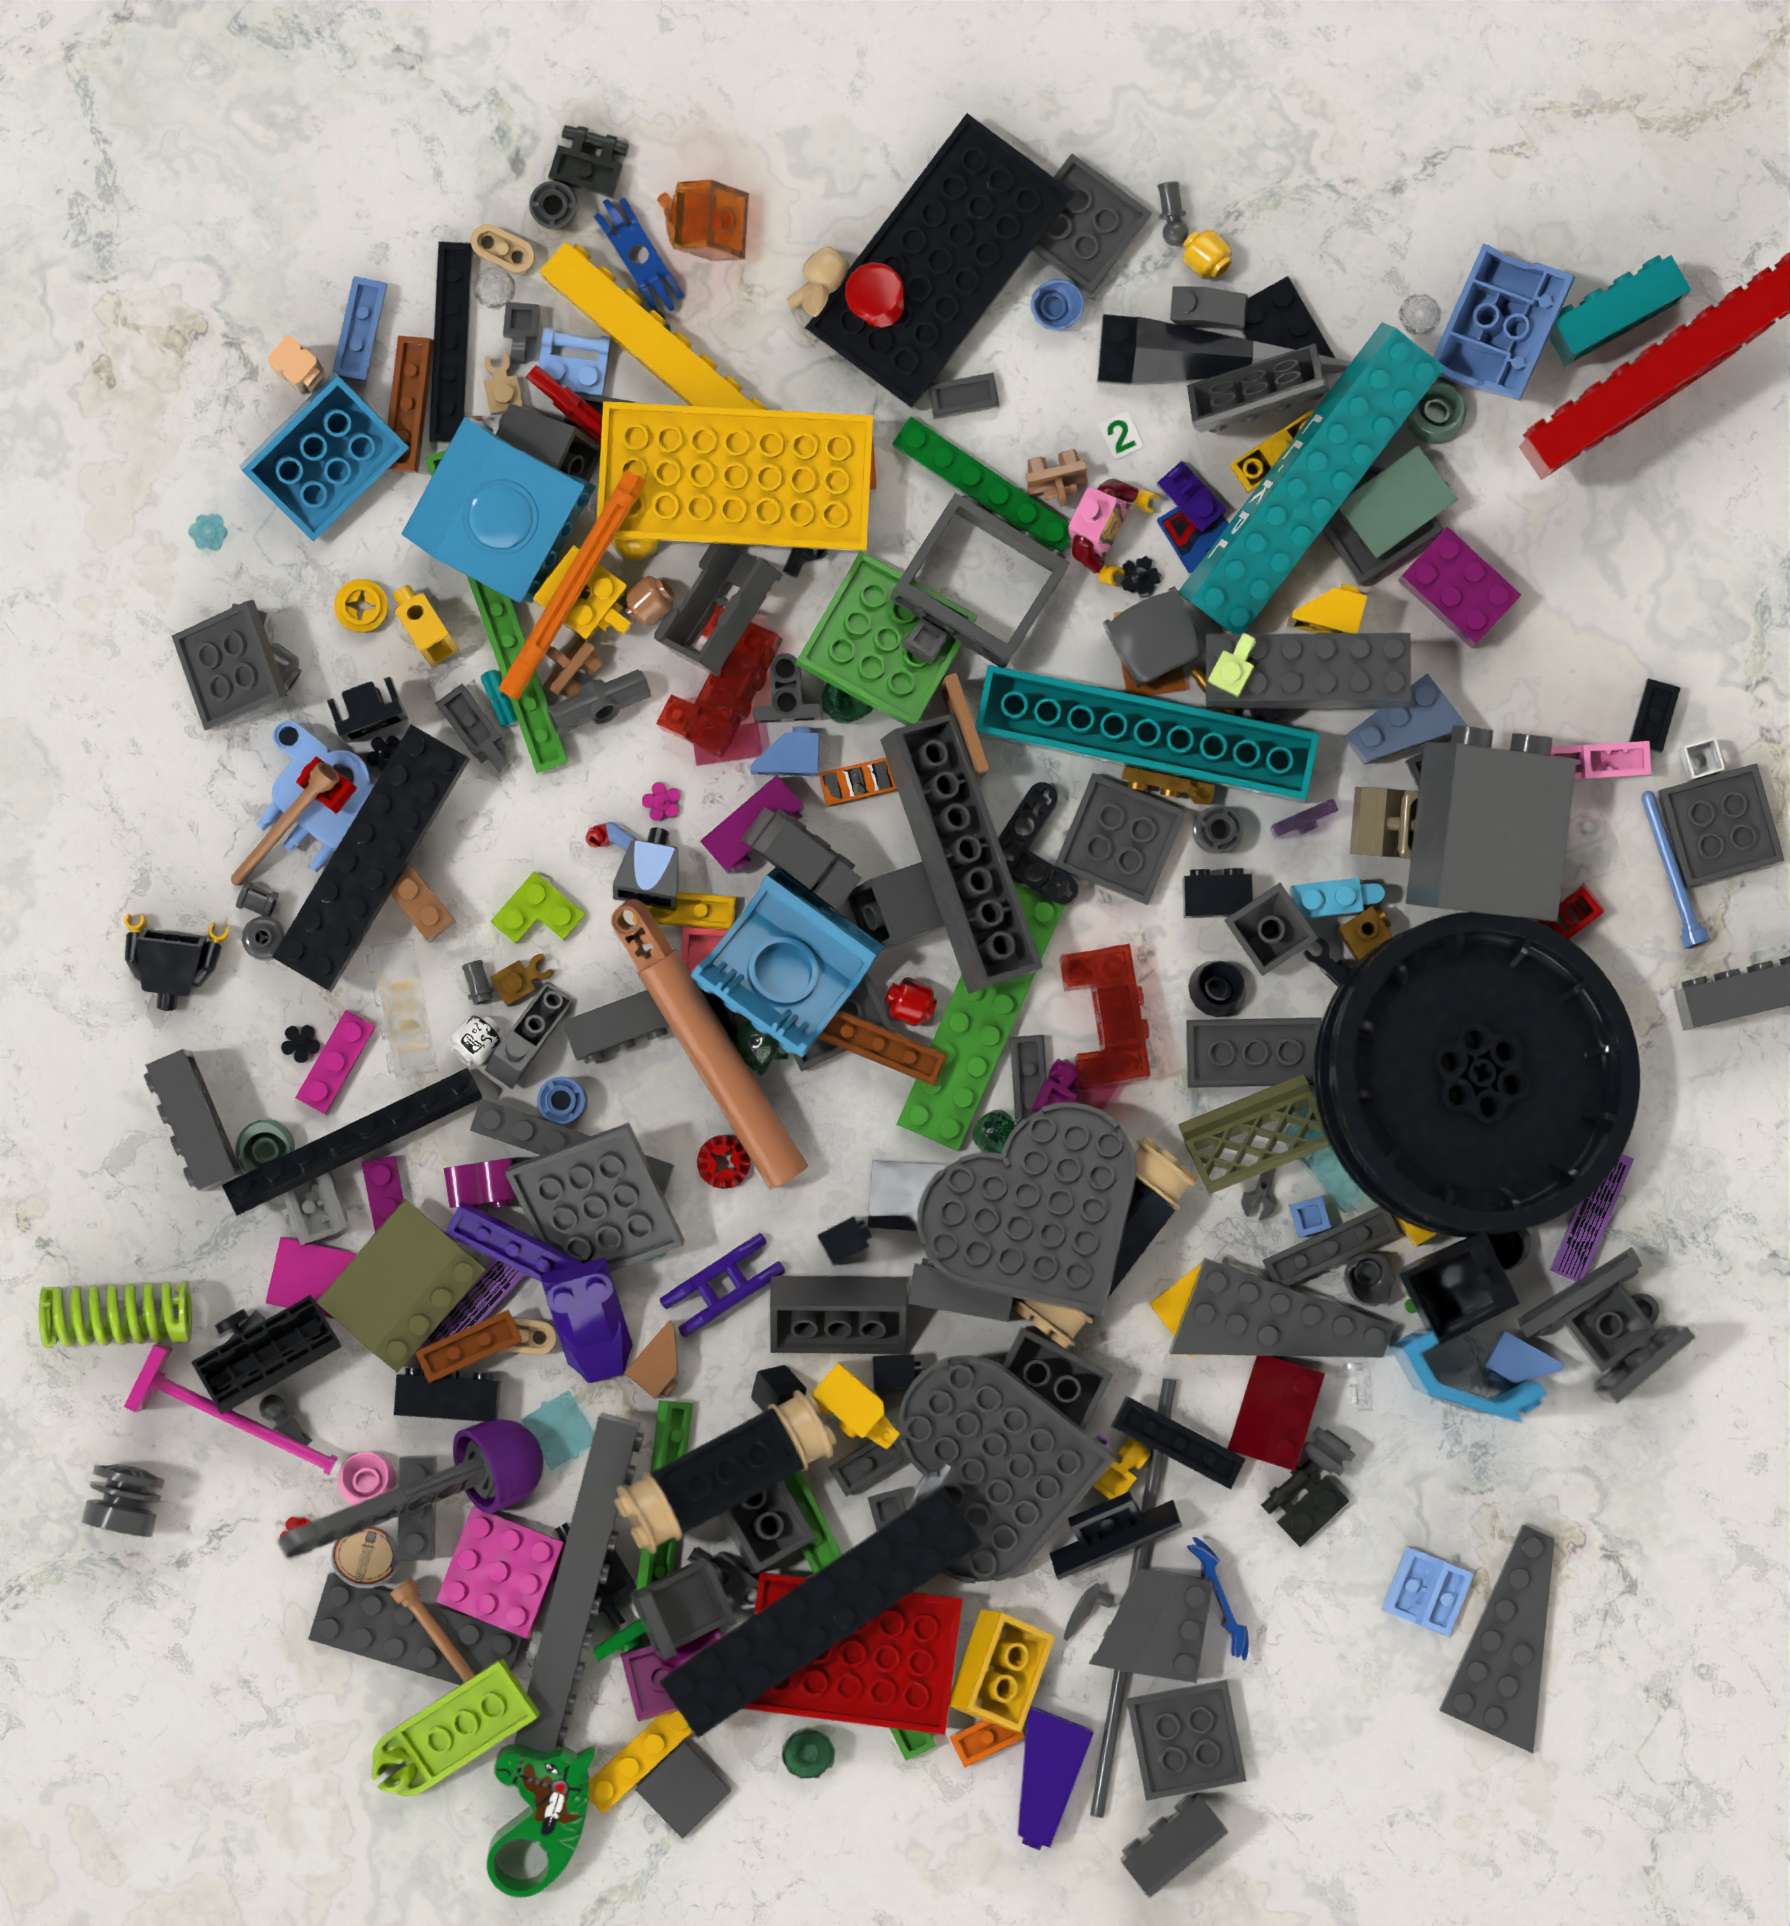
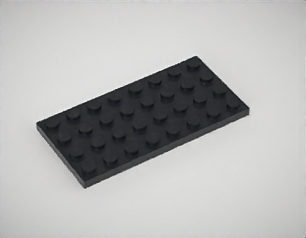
M966 113L849 268L840 287L830 293L827 303L820 314L812 317L805 329L913 409L1072 199L1074 192ZM871 262L883 263L893 268L903 283V312L894 324L887 327L870 325L862 318L856 316L850 310L846 301L845 288L851 273L860 266Z

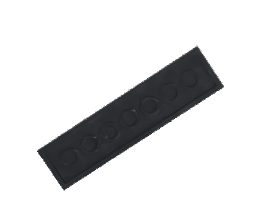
M412 724L409 726L272 958L330 992L333 991L470 761V758Z

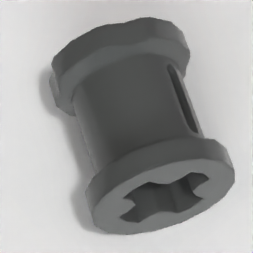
M247 880L238 896L236 907L239 909L246 908L262 916L271 917L277 904L279 893L275 891L272 893L266 892L253 886V883Z

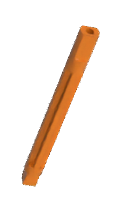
M628 470L625 471L498 690L517 701L519 700L645 485L646 481Z

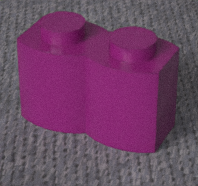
M513 1157L444 1168L449 1208L458 1207L461 1201L477 1209L478 1204L491 1202L492 1208L512 1206L511 1199L517 1197L505 1171L507 1167L514 1165Z

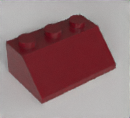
M1256 1356L1227 1449L1295 1471L1325 1373L1271 1356Z

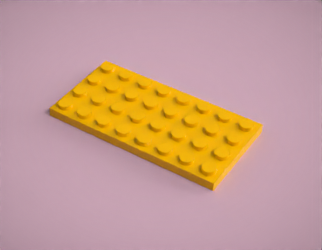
M603 401L597 519L625 471L628 470L644 479L646 483L614 536L616 539L867 551L873 415Z

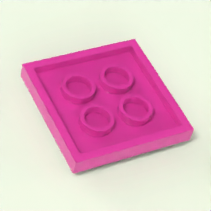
M472 1506L436 1602L523 1638L531 1639L562 1558L566 1542L494 1513H484L476 1506Z

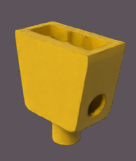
M405 585L393 594L399 605L395 609L396 615L431 668L459 650L423 593L416 595L410 585Z

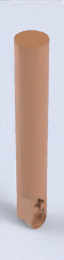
M636 899L625 901L613 912L611 923L639 969L637 972L638 976L769 1190L786 1183L803 1172L808 1167L807 1162L696 980L690 976L691 972L677 949L673 950L643 902ZM624 910L635 914L637 918L636 925L628 924L623 917ZM651 943L653 949L645 951L642 945Z

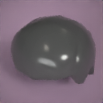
M1364 1251L1348 1262L1343 1280L1348 1294L1363 1306H1377L1391 1297L1390 1291L1396 1277L1392 1265L1387 1258L1378 1252Z

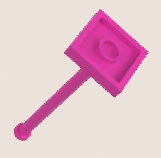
M162 1343L153 1345L124 1405L125 1408L135 1413L143 1410L152 1391L157 1393L160 1390L324 1469L323 1473L330 1475L338 1459L337 1456L331 1454L329 1457L233 1410H229L221 1415L212 1400L164 1378L165 1374L162 1373V1370L173 1348Z

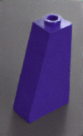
M1030 1706L1026 1718L1017 1833L1018 1836L1023 1837V1844L1041 1850L1042 1845L1050 1848L1094 1731L1034 1706Z

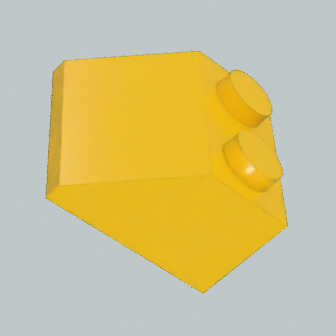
M1342 584L1341 588L1334 587L1294 610L1286 626L1312 633H1358L1367 596L1360 594V588Z

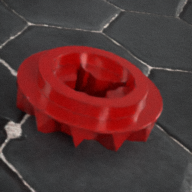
M718 1135L710 1138L700 1148L697 1157V1167L699 1174L706 1183L715 1188L728 1189L739 1185L747 1177L751 1167V1159L739 1139L730 1135ZM730 1148L733 1149L730 1162L733 1163L737 1170L724 1168L716 1175L718 1162L714 1160L715 1158L711 1154L723 1156L726 1152H729Z

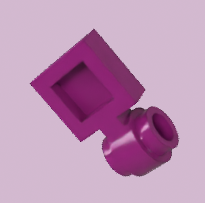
M1057 1059L1049 1070V1076L1052 1080L1048 1079L1043 1082L1031 1109L1033 1112L1036 1113L1042 1110V1107L1051 1104L1075 1102L1077 1095L1069 1091L1068 1088L1074 1089L1081 1080L1082 1072L1079 1071V1067L1067 1059L1063 1061Z

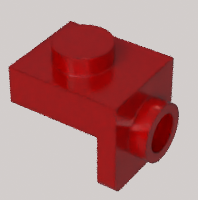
M317 756L303 768L301 775L296 780V783L304 790L309 785L310 772L319 762H324ZM340 774V780L330 791L319 793L316 797L318 801L335 814H338L357 789L355 785Z

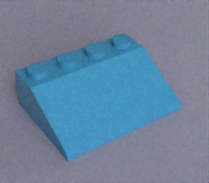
M334 372L239 466L242 472L314 542L409 447Z

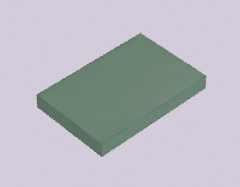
M1417 446L1347 496L1338 510L1376 560L1457 502L1458 499L1421 448Z

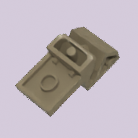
M1355 786L1350 854L1411 859L1419 791Z

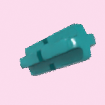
M496 670L485 672L481 675V681L489 699L493 700L492 707L500 725L506 727L514 724L517 721V717L509 698L505 697V693L498 690L502 682Z

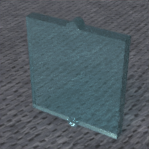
M569 1390L550 1402H542V1407L521 1419L524 1426L538 1440L543 1457L551 1470L572 1457L577 1459L580 1452L591 1446L594 1436L592 1427Z

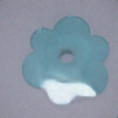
M203 514L199 515L196 519L197 523L189 527V536L196 540L195 544L199 549L207 547L212 551L219 550L222 547V539L228 535L227 529L223 527L222 517L218 514H211L208 517ZM207 529L211 530L210 534L205 533Z

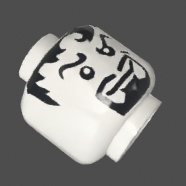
M470 1016L452 1033L451 1042L453 1045L451 1050L461 1062L468 1066L471 1064L482 1065L491 1057L492 1053L501 1043L498 1035L500 1028L487 1016L483 1019L477 1016Z

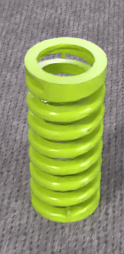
M182 1281L180 1284H175V1294H179V1296L174 1297L173 1302L174 1305L178 1304V1320L174 1317L171 1284L169 1282L162 1283L159 1325L155 1312L152 1283H145L143 1285L141 1326L137 1314L134 1284L128 1283L125 1286L123 1326L121 1325L118 1310L117 1286L109 1284L107 1286L105 1327L103 1326L100 1312L99 1287L91 1285L88 1289L89 1314L86 1328L82 1314L81 1288L79 1286H72L70 1289L71 1314L68 1329L63 1310L62 1288L59 1286L42 1287L39 1298V1328L42 1345L44 1348H52L59 1340L63 1346L71 1347L78 1339L81 1345L87 1347L93 1344L96 1338L100 1345L107 1346L111 1343L113 1337L118 1344L125 1345L130 1341L131 1336L138 1344H144L149 1336L158 1344L164 1342L167 1335L176 1343L190 1342L192 1335V1300L188 1281Z

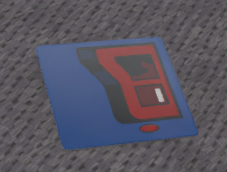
M1177 507L1157 519L1159 526L1189 574L1195 570L1207 554L1206 550L1214 545L1229 525L1224 515H1222L1201 534Z

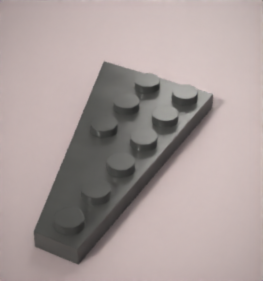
M1204 1257L1169 1353L1189 1355L1383 1358L1395 1326L1393 1323Z
M1522 1524L1439 1711L1533 1753L1554 1538Z

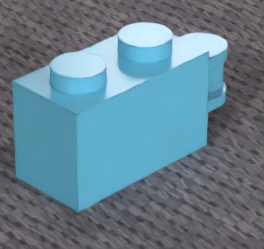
M1360 878L1292 885L1289 888L1290 897L1306 920L1360 914L1364 911L1363 906L1376 905L1385 896V891L1380 884L1361 885Z

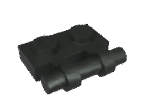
M565 125L561 137L572 140L573 143L571 149L560 145L557 146L548 178L613 199L623 166L620 163L611 161L613 153L626 157L629 144L618 141L616 136L607 134L604 137L588 132L589 128L583 126L574 128ZM584 145L601 149L600 157L583 153Z
M1311 1459L1301 1467L1297 1465L1296 1470L1290 1472L1292 1476L1279 1488L1275 1486L1268 1493L1270 1497L1261 1504L1269 1515L1279 1506L1286 1512L1276 1522L1299 1547L1305 1544L1349 1502L1327 1476H1324L1317 1484L1310 1479L1319 1469ZM1302 1485L1308 1492L1293 1505L1287 1498Z

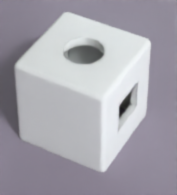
M1715 737L1686 745L1679 749L1688 781L1716 774L1725 769ZM1701 754L1705 757L1706 763L1703 767L1694 765L1693 758L1695 755Z

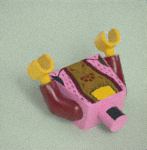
M1108 479L1100 484L1098 489L1089 486L1068 527L1072 541L1073 557L1093 573H1098L1100 583L1118 587L1119 585L1113 580V575L1124 576L1125 572L1121 567L1104 565L1105 559L1132 505L1131 503L1134 502L1135 506L1141 510L1154 513V510L1148 508V503L1151 498L1160 500L1159 495L1146 489L1138 491L1137 487L1118 479Z

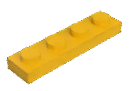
M675 1711L655 1718L589 1780V1800L602 1814L612 1807L692 1732V1729L681 1713Z

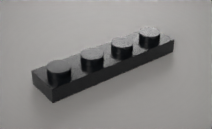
M1127 1396L1110 1426L1227 1489L1232 1488L1246 1460Z

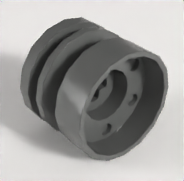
M122 1464L95 1465L93 1474L107 1478V1483L95 1481L90 1483L92 1489L104 1493L103 1500L90 1499L86 1501L82 1523L118 1533L152 1537L157 1514L144 1509L143 1505L144 1502H160L161 1496L147 1492V1488L162 1489L165 1479L154 1476L147 1470Z

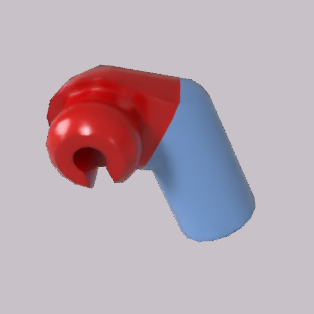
M614 822L595 825L588 830L585 836L587 844L591 847L596 848L615 843L625 851H627L630 842L637 839Z

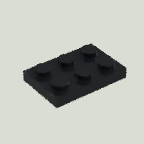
M1288 276L1248 298L1246 327L1239 328L1245 339L1294 350L1315 343L1319 355L1335 358Z

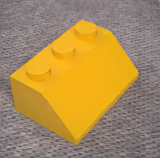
M981 1609L951 1690L949 1707L972 1717L1021 1733L1055 1636L1002 1612Z

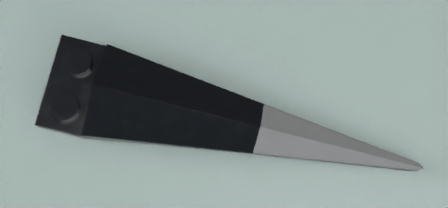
M1103 314L1097 383L1142 385L1205 380L1293 351L1294 349L1139 316ZM1319 355L1325 373H1342L1351 363L1350 361Z

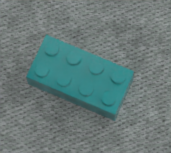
M1658 255L1645 262L1636 275L1633 276L1631 271L1616 278L1613 281L1614 284L1608 287L1609 290L1603 292L1602 288H1598L1589 293L1579 303L1580 306L1575 309L1572 304L1561 309L1549 339L1564 366L1573 363L1683 301L1691 291V288L1672 255L1663 260Z

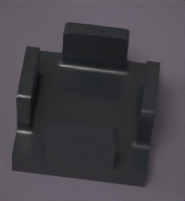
M391 677L384 678L392 702L385 704L380 690L375 687L372 681L343 691L342 697L349 713L348 719L343 720L334 698L327 700L338 735L344 742H350L409 719Z

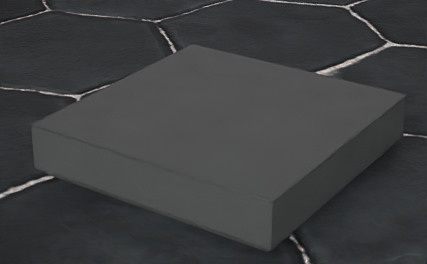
M685 1741L635 1789L682 1839L731 1792V1789Z

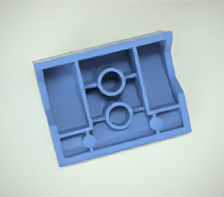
M1483 243L1433 355V358L1444 367V370L1438 377L1471 389L1521 401L1572 287L1575 276L1540 263L1529 264L1507 256L1492 246Z

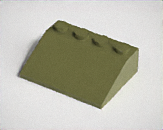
M404 1199L319 1297L316 1303L372 1353L398 1373L486 1271V1268L458 1242L445 1234L440 1227Z

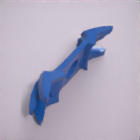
M625 198L619 200L631 222L626 225L624 219L608 199L604 200L603 204L618 231L613 233L608 223L599 213L593 217L611 244H613L643 294L651 310L653 309L659 313L654 299L647 288L651 285L670 312L675 310L660 279L663 277L666 279L679 300L685 296L648 239ZM640 245L648 250V259L643 264H634L629 259V252L634 246Z
M1193 1537L1192 1539L1197 1545L1191 1544L1187 1548L1201 1562V1577L1213 1581L1212 1589L1225 1618L1221 1626L1231 1634L1232 1638L1231 1655L1236 1656V1658L1241 1656L1244 1661L1247 1659L1249 1648L1247 1626L1238 1625L1230 1610L1215 1572V1568L1220 1562L1209 1546L1197 1537Z

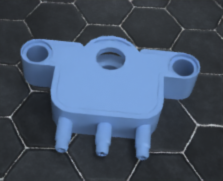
M284 721L276 726L273 732V739L278 748L293 760L275 781L272 787L273 802L262 814L261 819L257 823L258 827L266 830L282 811L285 813L304 791L296 783V780L301 775L303 768L315 756L335 770L342 767L351 769L354 774L353 785L357 787L338 814H335L315 798L295 821L298 823L283 844V847L288 851H292L308 832L324 844L310 864V868L318 872L331 859L374 784H372L369 767L358 755L346 750L332 752L297 723ZM288 729H295L299 735L297 742L291 746L283 745L281 740L283 733Z

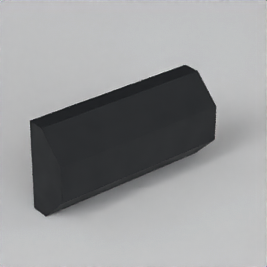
M309 1295L191 1363L222 1415L342 1346L313 1297Z

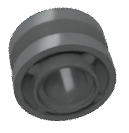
M547 181L534 189L529 200V208L532 217L537 223L547 229L557 230L568 226L574 220L578 210V202L575 194L568 186L558 181ZM551 196L560 197L563 203L562 210L555 215L548 214L544 207L546 200Z
M1222 805L1202 810L1196 816L1192 826V834L1196 844L1202 850L1213 854L1224 853L1234 849L1240 843L1244 833L1243 821L1240 815L1232 808ZM1215 820L1222 822L1225 827V834L1221 839L1215 838L1211 833V825Z
M1317 1427L1313 1432L1316 1441L1314 1443L1306 1442L1302 1449L1308 1453L1307 1457L1324 1470L1330 1474L1334 1472L1341 1476L1345 1471L1342 1462L1344 1460L1352 1461L1356 1454L1350 1450V1445L1328 1429L1324 1431Z

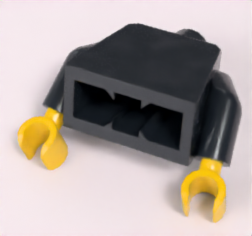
M130 913L126 914L124 924L130 932L126 934L125 961L134 978L141 981L143 991L158 993V1009L163 1011L176 1010L178 996H189L193 988L201 987L214 972L222 950L220 943L226 941L229 936L228 926L226 925L225 933L218 937L212 933L215 922L211 923L208 928L211 940L206 942L207 936L146 929L147 919L142 913H140L139 924L131 926L132 916Z

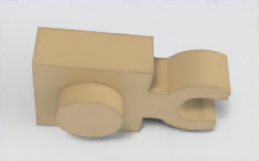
M503 353L504 364L500 368L492 366L490 356L485 357V367L493 375V379L484 381L491 416L505 413L509 403L524 408L518 376L507 375L511 367V361L507 353Z

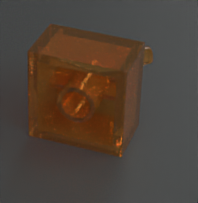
M710 179L677 182L673 198L666 192L658 197L657 202L664 209V216L666 217L667 235L674 249L709 261L745 259L748 192Z

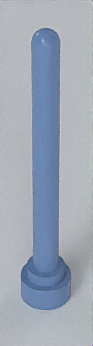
M1645 791L1641 799L1684 925L1681 928L1683 934L1680 935L1683 947L1685 949L1705 943L1710 940L1706 927L1702 928L1701 922L1697 923L1655 795L1651 791Z

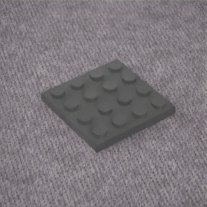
M629 1122L509 1166L505 1171L536 1239L583 1263L606 1257L610 1272L684 1245L685 1239Z

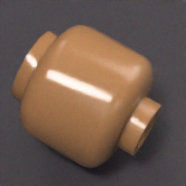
M646 576L625 592L627 604L624 606V610L634 623L640 621L646 626H651L671 611L675 595L663 578L659 577L656 579L653 576Z

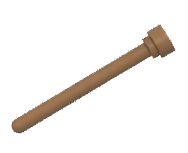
M319 762L313 768L308 780L309 785L231 876L233 885H242L317 795L330 791L337 784L340 777L333 767L327 763Z
M411 1577L393 1590L390 1595L397 1604L401 1602L404 1608L406 1606L409 1607L463 1682L475 1676V1673L418 1598L421 1596L417 1591L419 1586Z

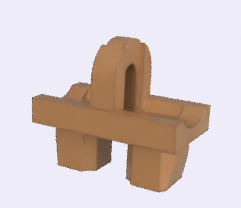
M580 638L565 656L550 645L545 655L553 660L558 667L545 681L543 686L552 693L560 694L566 698L577 695L583 686L573 679L572 676L579 667L590 676H593L603 665L602 660L593 651L595 647L588 641Z

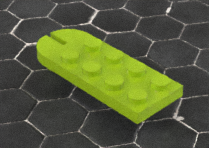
M501 1658L387 1732L377 1742L373 1750L372 1779L374 1781L395 1764L405 1761L407 1765L385 1778L377 1787L385 1792L396 1793L402 1796L420 1794L538 1718L541 1713L504 1659Z

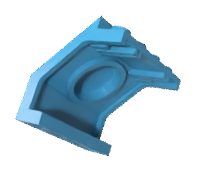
M465 416L401 534L433 558L520 604L522 601L532 603L534 595L541 588L551 567L556 563L563 545L572 534L574 525L583 509L589 503L590 496L596 486L585 479L564 473L499 438L492 433L494 429L487 424Z
M775 867L766 875L760 884V889L713 951L697 965L690 976L697 980L696 982L701 989L708 993H714L723 999L728 1009L735 1013H742L750 1019L752 1025L758 1031L765 1034L769 1033L777 1039L785 1051L791 1054L796 1053L803 1057L859 985L885 946L779 868Z

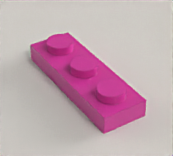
M345 1010L295 1098L326 1115L376 1026Z

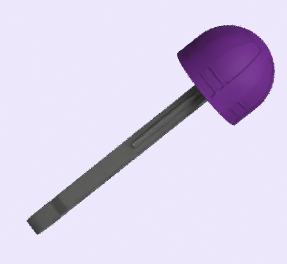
M504 1419L480 1422L456 1433L453 1441L455 1466L322 1517L313 1523L309 1522L296 1527L282 1535L278 1540V1545L287 1559L294 1558L313 1551L314 1548L323 1547L462 1491L467 1493L470 1500L479 1510L487 1514L494 1513L522 1501L536 1488L543 1471V1454L540 1444L533 1433L518 1422Z

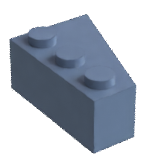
M1427 673L1411 685L1410 708H1381L1346 734L1344 739L1361 762L1367 764L1423 745L1424 742H1433L1452 735L1453 725L1467 727L1468 725Z

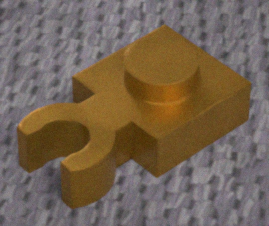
M544 954L535 955L526 968L518 960L490 976L507 1007L536 991L532 983L533 980H546L554 974L552 969L544 973L537 971L536 965L545 958Z

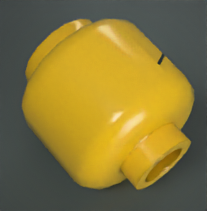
M1205 230L1201 233L1195 231L1188 236L1183 244L1186 247L1183 254L1184 263L1201 279L1213 278L1216 280L1232 265V249L1230 245L1214 230Z

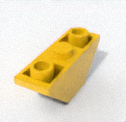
M1314 409L1229 464V467L1247 493L1257 488L1313 414Z

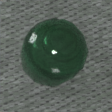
M827 682L821 692L823 711L837 723L854 724L865 718L873 710V707Z
M805 1727L798 1729L782 1745V1761L789 1773L800 1779L819 1778L828 1768H832L834 1765L835 1749L829 1737L816 1728Z

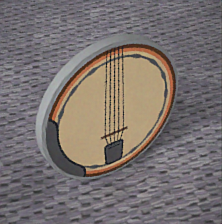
M373 1526L336 1541L332 1549V1565L336 1574L349 1585L359 1588L377 1587L386 1583L396 1573L400 1560H397L398 1545L388 1532Z

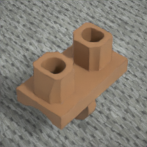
M1075 449L1062 451L1058 454L1060 466L1047 468L1045 457L1041 456L1028 460L1026 482L1030 497L1044 495L1045 501L1058 498L1060 507L1067 506L1066 496L1078 493V486L1088 484L1085 460L1080 461Z

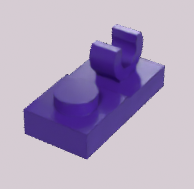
M1183 461L1178 463L1157 482V486L1201 534L1227 511L1223 504Z

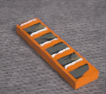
M887 758L819 773L826 807L897 790Z

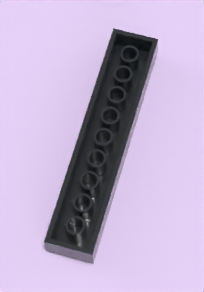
M943 1485L662 1677L659 1682L696 1737L700 1738L980 1546L982 1541Z

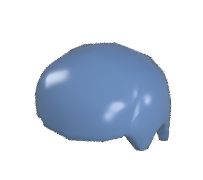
M1053 279L1044 282L1032 295L1031 312L1035 321L1045 329H1066L1079 320L1083 313L1084 299L1081 291L1068 280Z

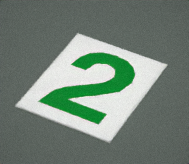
M1128 411L1097 424L1114 461L1144 447Z

